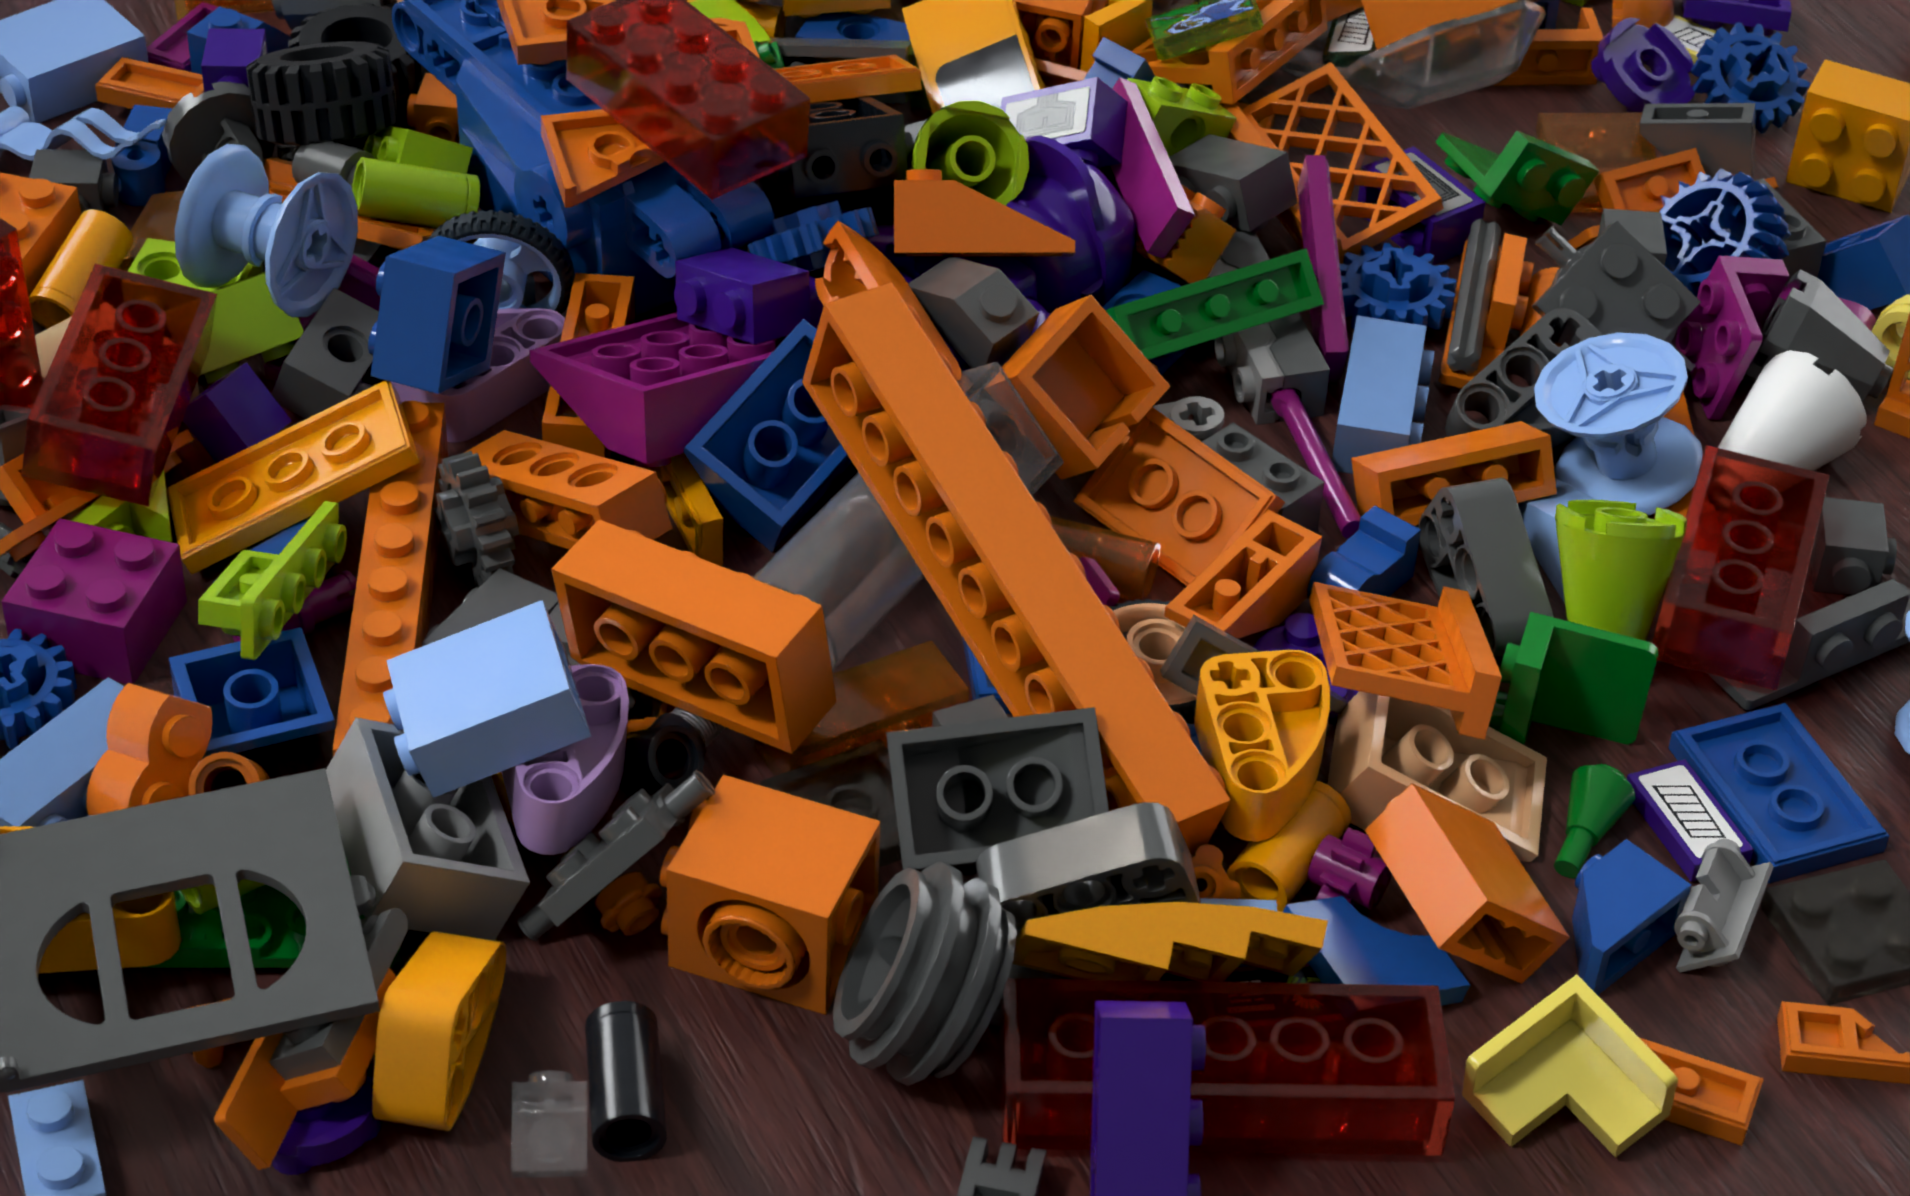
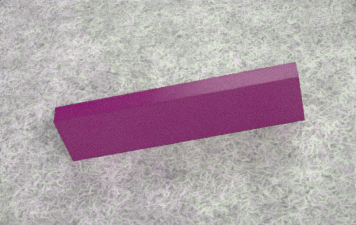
M1120 77L1112 89L1128 102L1122 161L1120 164L1110 165V168L1125 203L1133 215L1136 229L1146 252L1164 259L1195 215L1136 83Z
M1306 155L1297 187L1303 248H1307L1324 301V305L1310 309L1313 339L1330 369L1328 383L1338 382V379L1341 378L1349 352L1329 162L1326 159V155Z

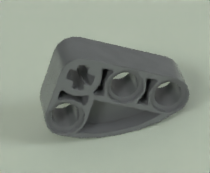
M1559 308L1546 313L1461 389L1446 420L1445 431L1447 437L1522 421L1551 435L1552 449L1570 443L1577 436L1551 426L1538 411L1534 386L1542 369L1561 351L1588 338L1602 336L1603 334L1575 310ZM1560 343L1562 346L1558 347L1555 344ZM1506 375L1520 376L1527 381L1530 387L1516 386L1510 382ZM1465 412H1479L1487 418L1489 423H1475L1468 418Z
M1502 477L1441 488L1419 520L1418 528L1421 529L1419 543L1427 569L1439 597L1441 596L1443 586L1468 591L1494 658H1503L1507 643L1521 644L1530 612L1554 617L1515 494L1509 482Z
M1137 803L1002 842L987 848L979 855L976 862L978 878L998 888L1001 908L1014 915L1017 936L1029 919L1094 907L1165 902L1201 903L1191 853L1173 813L1168 807L1159 803Z

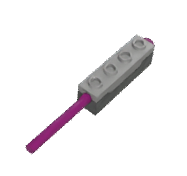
M1254 230L1235 233L1208 278L1270 259ZM1179 278L1181 286L1189 284ZM1300 313L1214 339L1217 361L1221 367H1227L1233 378L1234 392L1238 402L1246 404L1256 425L1275 423V420L1279 422L1285 421L1310 473L1325 482L1323 498L1342 536L1349 539L1359 530L1361 516L1310 419L1311 417L1324 415L1330 369Z

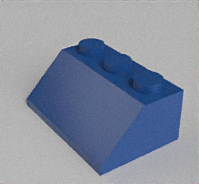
M804 318L686 445L683 451L722 511L771 552L774 551L852 463L802 383L817 331Z

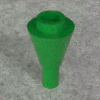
M1605 764L1581 766L1573 772L1565 830L1566 838L1554 863V869L1560 875L1567 878H1576L1584 866L1591 848L1605 836L1634 803L1636 798L1634 788L1618 769Z

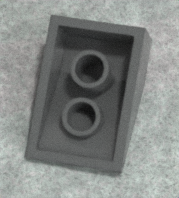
M1095 707L886 732L903 870L911 867L921 873L925 868L941 861L959 870L962 875L977 874L976 862L978 857L989 847L1109 811Z

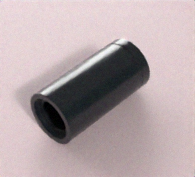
M633 1001L610 1002L595 1009L585 1022L592 1145L598 1154L612 1161H641L659 1152L667 1139L658 1022L655 1013L643 1004Z

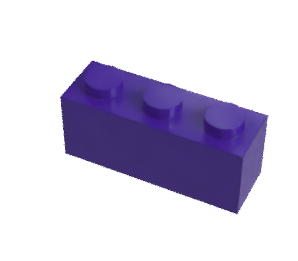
M1095 1001L1090 1196H1201L1199 1174H1189L1188 1164L1189 1145L1201 1146L1203 1139V1105L1201 1099H1191V1071H1204L1206 1037L1204 1025H1193V1017L1186 1002Z

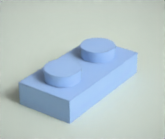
M84 1080L8 1096L25 1195L106 1196Z

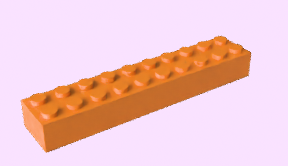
M892 282L825 303L802 383L1012 716L1018 717L1095 707L1109 811L1144 802L1159 803L1168 807L1177 821L1191 855H1195L1196 849L1200 845L1208 844L1231 801L1227 795L1226 785L1222 776L1214 767L1208 766L1191 740V734L1186 721L1178 712L1172 711L1156 686L1150 666L1145 660L1137 657L1121 633L1120 624L1115 613L1109 606L1102 604L1087 581L1081 561L1075 554L1068 552L1052 527L1048 511L1043 504L1033 499L1020 479L1014 459L1008 452L1001 450L986 427V421L980 407L975 402L969 401L954 378L949 360L943 353L936 351L923 331L917 311L912 305L904 302Z

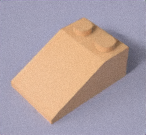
M1359 691L1347 703L1342 713L1338 714L1327 785L1340 793L1347 802L1351 812V824L1365 830L1385 810L1393 798L1400 795L1413 783L1493 821L1519 861L1531 863L1538 856L1547 757L1489 726L1485 740L1459 735L1450 709Z

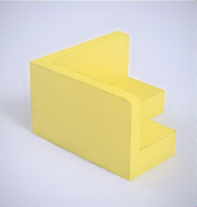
M1576 974L1467 1058L1462 1096L1510 1147L1566 1105L1616 1158L1670 1115L1678 1079L1663 1061Z

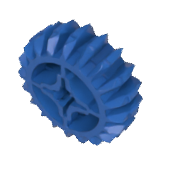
M1720 168L1713 179L1710 175L1699 172L1696 182L1692 186L1679 181V193L1672 198L1660 195L1663 207L1659 212L1662 215L1667 250L1665 267L1696 297L1700 284L1704 279L1708 278L1719 255L1764 259H1782L1789 256L1787 245L1783 241L1791 236L1788 224L1784 221L1787 216L1784 213L1783 206L1776 198H1773L1774 194L1765 184H1760L1757 180L1754 181L1751 176L1745 175L1742 171L1733 175L1731 172Z

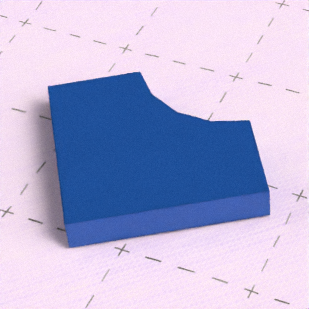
M1343 896L1286 904L1283 910L1284 913L1328 921L1323 948L1308 964L1349 1022L1459 1003L1463 1001L1470 987V983L1446 951L1439 949L1430 935H1407L1384 928L1360 914Z

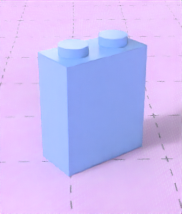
M54 0L0 20V92L9 106H18L25 110L34 123H42L97 102L95 84L122 57L148 63L145 35L105 0Z
M543 600L386 660L393 688L383 692L384 700L398 731L404 730V734L394 737L398 755L408 776L417 773L421 774L433 798L591 737L564 645Z

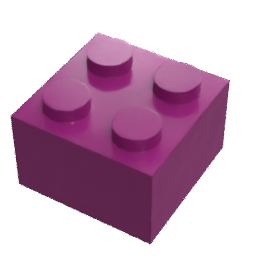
M59 518L1 601L8 637L14 629L22 630L24 641H30L33 637L42 633L47 635L49 648L62 645L65 648L67 661H72L74 673L100 679L109 677L118 683L134 684L187 603L179 544Z

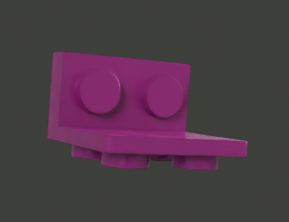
M1719 255L1708 278L1704 279L1700 284L1697 298L1701 303L1678 328L1676 347L1696 365L1689 372L1692 379L1694 394L1699 397L1706 417L1709 420H1721L1762 343L1761 329L1789 278V273L1783 260Z

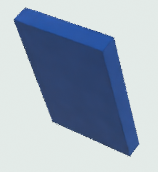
M1786 703L1672 732L1669 750L1677 761L1686 759L1753 847L1754 851L1751 861L1754 865L1771 862L1774 866L1768 884L1885 852L1889 834Z

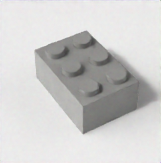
M356 717L328 765L326 773L343 848L351 874L366 877V881L374 887L376 892V904L369 912L364 914L365 917L371 915L379 916L381 912L399 908L408 919L409 930L428 933L437 931L495 940L530 881L492 777L483 778L433 798L421 774L417 773L408 776L400 760L394 737L404 734V730L398 731L394 724Z

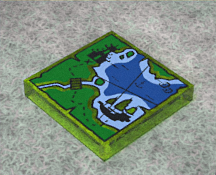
M1202 0L1145 18L1158 60L1161 59V61L1252 33L1264 27L1260 10L1255 0Z

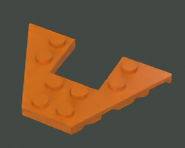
M497 0L518 65L532 63L545 65L560 60L588 57L602 59L611 55L632 53L651 103L541 116V137L565 208L573 207L772 110L773 89L745 22L720 17L705 18L696 13L673 9L672 18L638 13L635 11V2L625 0Z

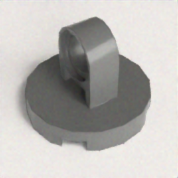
M225 81L212 83L211 85L214 90L204 92L197 97H194L192 92L182 97L168 114L167 123L162 133L163 142L167 148L168 158L181 178L189 182L192 174L211 152L226 144L245 145L261 159L263 166L265 165V159L272 157L276 144L259 139L256 136L250 91L246 85Z

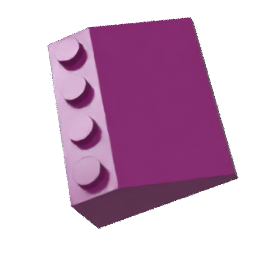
M676 312L531 349L529 353L531 364L607 449L634 459V464L637 466L656 468L670 464L672 461L671 457L684 454L683 451L686 445L787 336L758 344H751L678 320Z

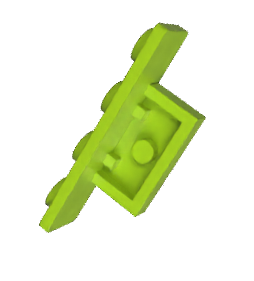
M324 501L279 555L242 550L199 598L198 624L221 627L222 631L229 635L241 636V659L256 660L272 640L279 638L283 626L294 613L298 614L301 611L304 600L312 590L322 585L324 577L335 563L341 562L346 548L347 531L345 525L338 524L339 504Z

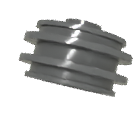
M938 861L925 868L921 873L911 867L895 874L879 893L865 916L848 952L838 982L833 1008L834 1031L842 1038L849 1040L850 1057L859 1065L872 1070L886 1064L887 1073L896 1081L909 1086L924 1080L929 1074L938 1079L953 1074L970 1056L998 1007L1013 963L1017 936L1015 919L1013 914L1001 908L998 888L977 877L963 884L962 873L959 870Z

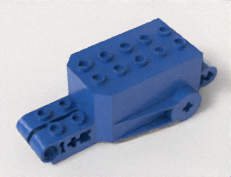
M404 0L394 4L392 8V22L402 47L457 96L459 142L462 145L473 148L467 174L477 175L480 182L478 208L484 211L494 210V212H498L501 210L504 213L512 212L516 216L518 214L523 215L524 218H530L532 222H538L542 227L549 229V232H553L556 238L560 239L562 247L566 248L570 254L575 273L633 276L635 282V317L675 300V261L731 247L747 252L748 244L773 234L774 231L770 221L774 220V213L771 204L759 186L748 178V176L755 174L761 167L763 155L761 139L753 119L573 207L565 208L541 137V116L651 104L633 54H617L602 59L588 57L560 60L545 65L533 63L518 65L497 0ZM539 271L553 283L551 272Z

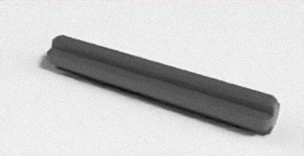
M1482 218L1471 224L1447 364L1452 371L1463 370L1466 374H1471L1478 369L1479 359L1481 358L1501 236V228L1495 221L1486 223Z

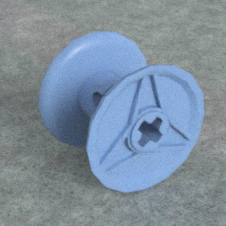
M226 144L211 152L194 171L180 200L174 230L175 253L183 276L196 287H220L237 277L248 262L253 266L260 267L262 262L265 261L266 284L274 304L290 317L310 316L320 309L333 288L338 289L352 261L358 233L357 203L351 185L338 173L318 172L298 183L282 203L283 196L269 193V180L263 163L257 155L245 145Z
M1617 332L1592 337L1561 351L1542 369L1534 386L1538 411L1551 426L1577 436L1561 453L1554 469L1556 479L1596 500L1636 503V510L1647 515L1654 514L1656 507L1664 509L1677 503L1697 484L1705 465L1701 442L1685 425L1663 417L1679 402L1688 379L1685 359L1670 343L1648 334Z

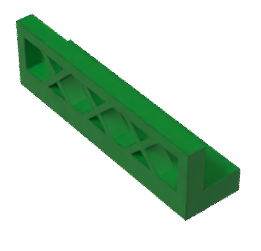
M1307 248L1118 305L1105 311L1144 356L1150 360L1324 305V301Z

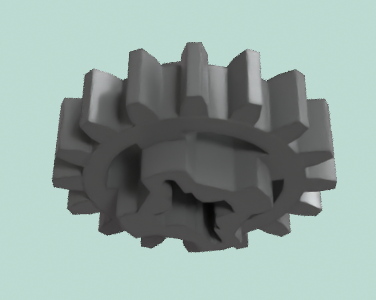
M472 451L441 459L442 464L438 465L441 479H438V485L441 492L436 494L438 506L433 508L437 529L442 534L450 561L454 566H464L465 574L467 576L471 575L475 588L480 587L499 568L514 574L511 565L515 564V558L511 550L516 549L514 537L519 534L516 514L512 511L506 497L503 482L497 476L489 478L487 466H482L479 455L477 453L472 454Z

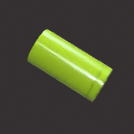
M361 157L357 163L352 183V191L357 203V214L362 217L438 228L447 220H451L455 216L459 217L460 214H468L471 211L478 213L480 182L477 175Z

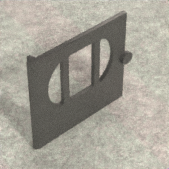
M323 768L0 834V1093L13 1092L380 1012L359 916L366 914L375 906L376 892L374 887L366 881V877L361 875L350 876L326 769ZM244 879L260 882L285 894L300 909L306 921V937L299 956L290 969L266 989H260L257 986L238 889V883ZM207 884L214 885L235 996L232 999L136 1020L131 1019L128 1010L113 906L120 902ZM82 913H89L105 1013V1021L100 1025L83 1022L61 1012L50 1003L39 986L40 963L48 945L63 927Z

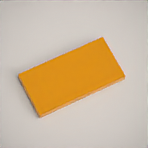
M384 380L169 486L167 494L176 538L180 547L181 560L191 575L312 516L324 501L338 503L420 463L399 393L392 382Z

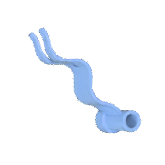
M10 106L0 112V157L2 151L8 150L23 159L33 161L36 149L55 150L71 139H74L94 157L108 159L121 153L127 146L134 145L154 129L162 127L167 121L165 119L156 120L143 131L136 133L123 128L105 111L90 108L51 130L40 123L32 122L27 112L22 108ZM84 123L93 125L114 142L121 144L117 147L104 144Z

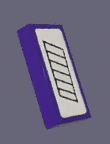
M1686 759L1627 775V780L1634 788L1636 795L1633 804L1691 882L1697 881L1696 875L1702 863V855L1705 848L1719 839H1729L1737 843L1741 849V854L1750 865L1754 851L1753 847Z

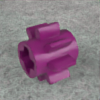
M1347 828L1343 840L1330 834L1322 840L1312 858L1307 875L1309 882L1322 887L1315 900L1343 896L1355 909L1357 905H1361L1369 910L1377 906L1387 889L1392 873L1383 859L1379 857L1380 854L1368 835L1356 829Z

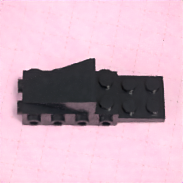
M870 96L773 107L772 110L753 118L761 139L763 154L761 167L757 171L760 189L765 193L771 204L774 219L813 206L839 200L841 209L848 212L871 207L877 225L881 188L894 186V180H906V170H908V167H912L914 142L911 133L904 131L903 114Z

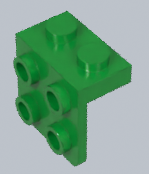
M1517 130L1500 155L1444 132L1435 141L1448 155L1444 160L1445 164L1459 175L1472 179L1477 184L1473 191L1478 197L1498 209H1501L1504 203H1506L1519 215L1535 223L1541 217L1562 225L1600 172L1589 160Z
M1530 612L1521 644L1507 643L1500 673L1502 675L1501 682L1508 683L1510 686L1508 693L1498 690L1489 727L1525 745L1532 721L1626 745L1635 742L1659 654L1658 648L1648 641Z

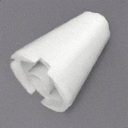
M1789 350L1775 355L1762 369L1706 467L1709 490L1715 499L1729 507L1739 509L1751 508L1855 447L1862 438L1860 430L1867 424V414L1859 394L1847 378L1836 369L1830 375L1826 374L1813 365L1819 358L1806 352Z

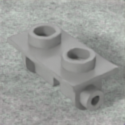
M1719 839L1705 848L1702 855V863L1696 875L1700 885L1692 886L1682 913L1677 917L1674 925L1677 940L1684 947L1676 966L1679 973L1706 966L1720 967L1732 960L1739 959L1774 868L1771 862L1750 867L1741 854L1739 845L1729 839Z

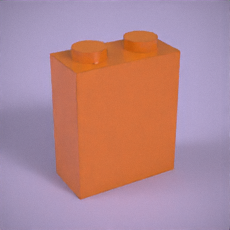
M1411 783L1400 795L1393 798L1385 810L1365 829L1368 837L1439 949L1522 984L1570 938L1493 821Z

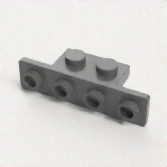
M1893 578L1796 619L1794 627L1711 661L1708 674L1743 709L1752 710L1910 642L1905 635L1906 613L1910 610V589Z

